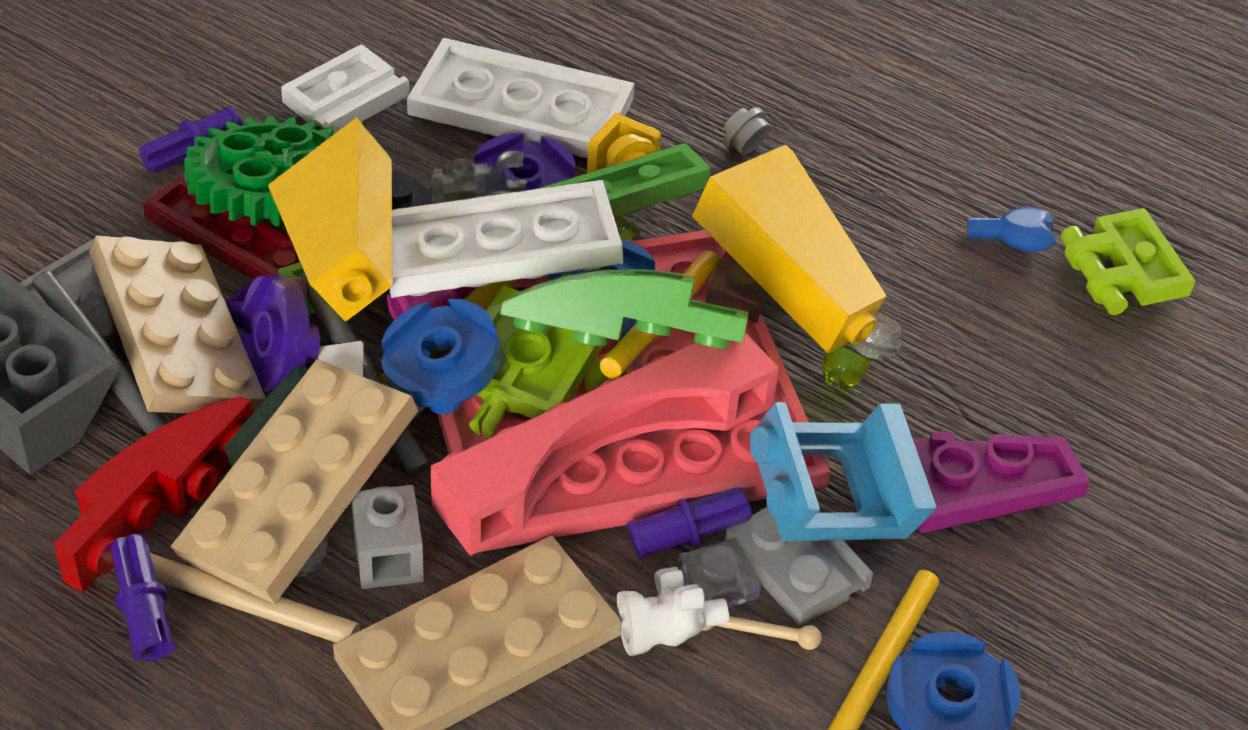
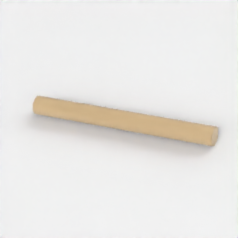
M150 553L156 580L164 585L335 643L360 630L358 622L280 597L273 604L203 570Z

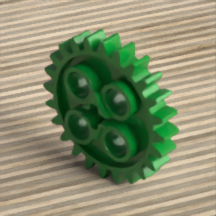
M268 116L265 123H257L251 117H247L246 125L243 126L228 121L226 122V131L209 128L208 137L197 136L195 138V146L187 147L184 169L188 194H196V203L198 205L210 204V213L212 214L228 210L230 221H235L245 215L250 216L251 225H257L263 218H268L274 226H280L282 218L268 185L333 136L334 128L328 127L317 131L315 130V121H310L300 126L296 125L295 117L288 118L284 123H277L273 116Z

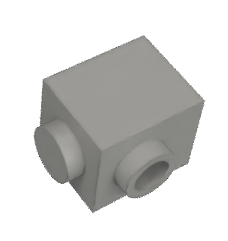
M414 485L382 486L371 490L358 491L352 500V514L361 589L424 582L423 543Z

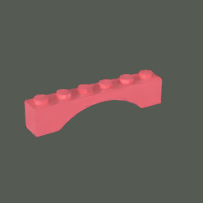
M746 332L743 343L730 341L728 349L709 347L695 342L670 355L657 357L642 368L618 379L607 380L597 389L567 403H558L537 417L517 426L504 428L494 437L464 451L453 452L440 462L431 465L432 507L471 556L524 530L534 506L549 485L573 463L602 446L629 436L662 429L702 428L726 431L769 410L774 405L779 367Z

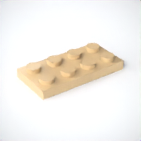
M96 235L89 254L147 411L191 413L211 404L243 396L251 400L253 416H258L266 398L202 245L183 241L164 242L142 240L134 237L120 238Z
M317 359L170 547L181 561L275 604L419 411L412 396Z
M550 535L333 644L334 660L383 730H444L617 638L621 632V619L555 538Z

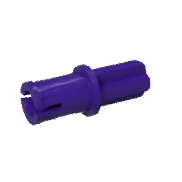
M227 106L203 119L194 122L189 120L182 121L179 124L178 130L141 145L139 154L143 165L150 172H159L184 161V158H187V147L195 146V138L197 136L208 137L209 128L226 131V122L228 121L243 126L242 120L233 107Z
M734 487L687 503L684 498L679 499L677 507L636 521H628L627 527L637 557L641 560L646 558L645 556L690 542L693 547L700 544L699 538L748 522L752 518L747 495L742 488Z
M131 534L127 537L117 538L111 545L121 590L115 597L117 609L124 612L125 620L127 621L133 658L137 661L145 658L146 662L159 660L171 654L175 649L174 639L172 638L165 613L164 601L168 597L166 586L156 580L149 547L141 534Z

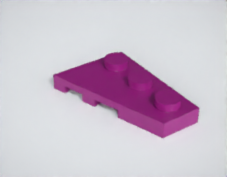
M932 431L930 439L912 438L937 507L918 527L921 534L1085 497L1090 484V480L1064 437L993 434L988 442L955 440L954 432Z

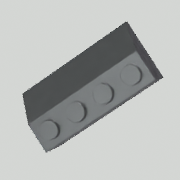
M0 268V449L32 475L80 442L119 371V364L116 359Z

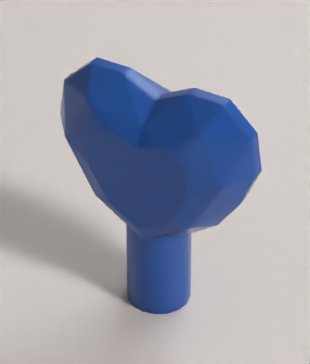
M1032 206L1010 210L1002 218L968 217L967 238L1000 239L1011 248L1034 253L1055 245V234L1050 229L1053 226V217L1047 210Z

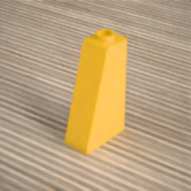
M356 117L268 185L310 285L345 322L393 286L392 162L388 153Z
M783 145L709 178L692 217L827 353L849 342L852 345H858L874 331L878 324L875 316L884 302L886 294L798 158L787 145Z

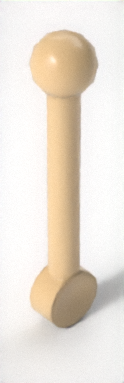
M729 616L727 624L715 625L796 641L806 650L817 648L822 641L821 632L812 625L796 629ZM714 626L704 627L702 631L710 630Z

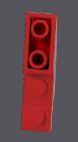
M238 396L186 414L152 431L125 448L80 485L75 491L81 516L54 542L63 582L83 593L99 575L108 573L115 566L111 551V545L114 540L149 530L156 522L162 509L182 519L198 501L206 500L214 491L218 480L238 461L256 438L251 400Z

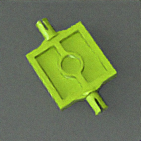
M565 272L561 277L571 275V273ZM502 285L486 310L493 319L505 358L504 364L497 371L491 382L476 394L484 402L474 418L469 422L470 428L478 435L483 431V437L485 438L492 437L505 412L520 413L534 418L547 412L558 403L571 401L603 346L590 345L573 340V330L550 325L548 333H538L515 327L513 325L515 317L500 313L502 303L509 296L520 291Z

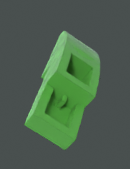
M622 269L568 275L534 285L509 296L502 303L500 314L515 317L513 325L517 328L538 333H548L550 325L573 330V340L596 346H606L608 338L619 340L627 317L636 319L635 328L643 332L670 336L671 328L694 332L693 341L714 348L728 349L730 341L743 343L749 312L691 300L696 276L666 271Z

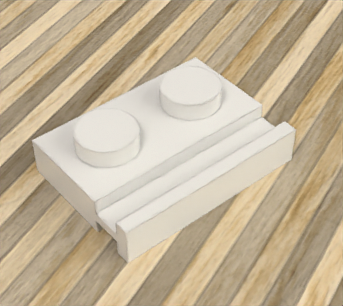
M361 44L281 86L282 102L305 121H315V127L320 126L322 129L334 128V135L356 117L362 122L409 96V79L405 76L398 78L394 75L393 67Z

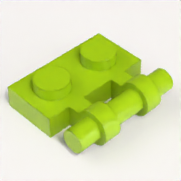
M1145 208L1097 217L1092 235L1084 236L1077 226H1070L1064 229L1060 235V239L1066 247L1065 257L1073 269L1082 271L1088 280L1086 289L1095 303L1103 304L1110 315H1118L1127 308L1128 301L1122 294L1132 291L1141 306L1187 297L1192 292L1195 279ZM1110 258L1115 267L1106 269L1100 260Z

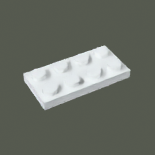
M443 38L407 98L408 115L434 122L449 124L497 137L511 133H524V141L541 143V136H544L562 144L572 155L588 158V143L615 112L626 116L634 99L635 83Z
M603 180L392 210L393 286L390 288L391 298L406 295L422 296L433 291L460 287H482L494 282L521 278L537 279L549 274L576 270L591 271L600 269L603 266L623 264L622 242Z

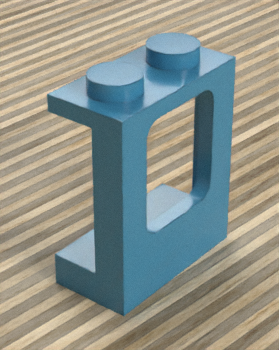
M775 402L749 435L751 454L754 461L758 463L767 492V507L770 514L775 518L781 541L907 539L937 509L900 404H879L863 423L792 422L786 402ZM803 456H833L840 461L856 512L818 513L820 511L819 504Z

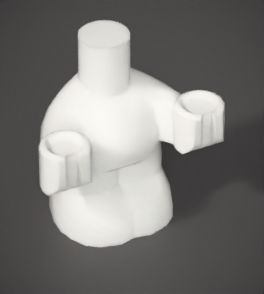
M678 567L660 569L654 574L658 597L644 598L636 591L617 593V615L621 619L620 634L625 651L629 656L648 652L653 646L658 644L678 646L687 639L699 634L704 627L727 624L729 622L728 606L725 599L704 601L703 589L697 584L684 586L683 573Z

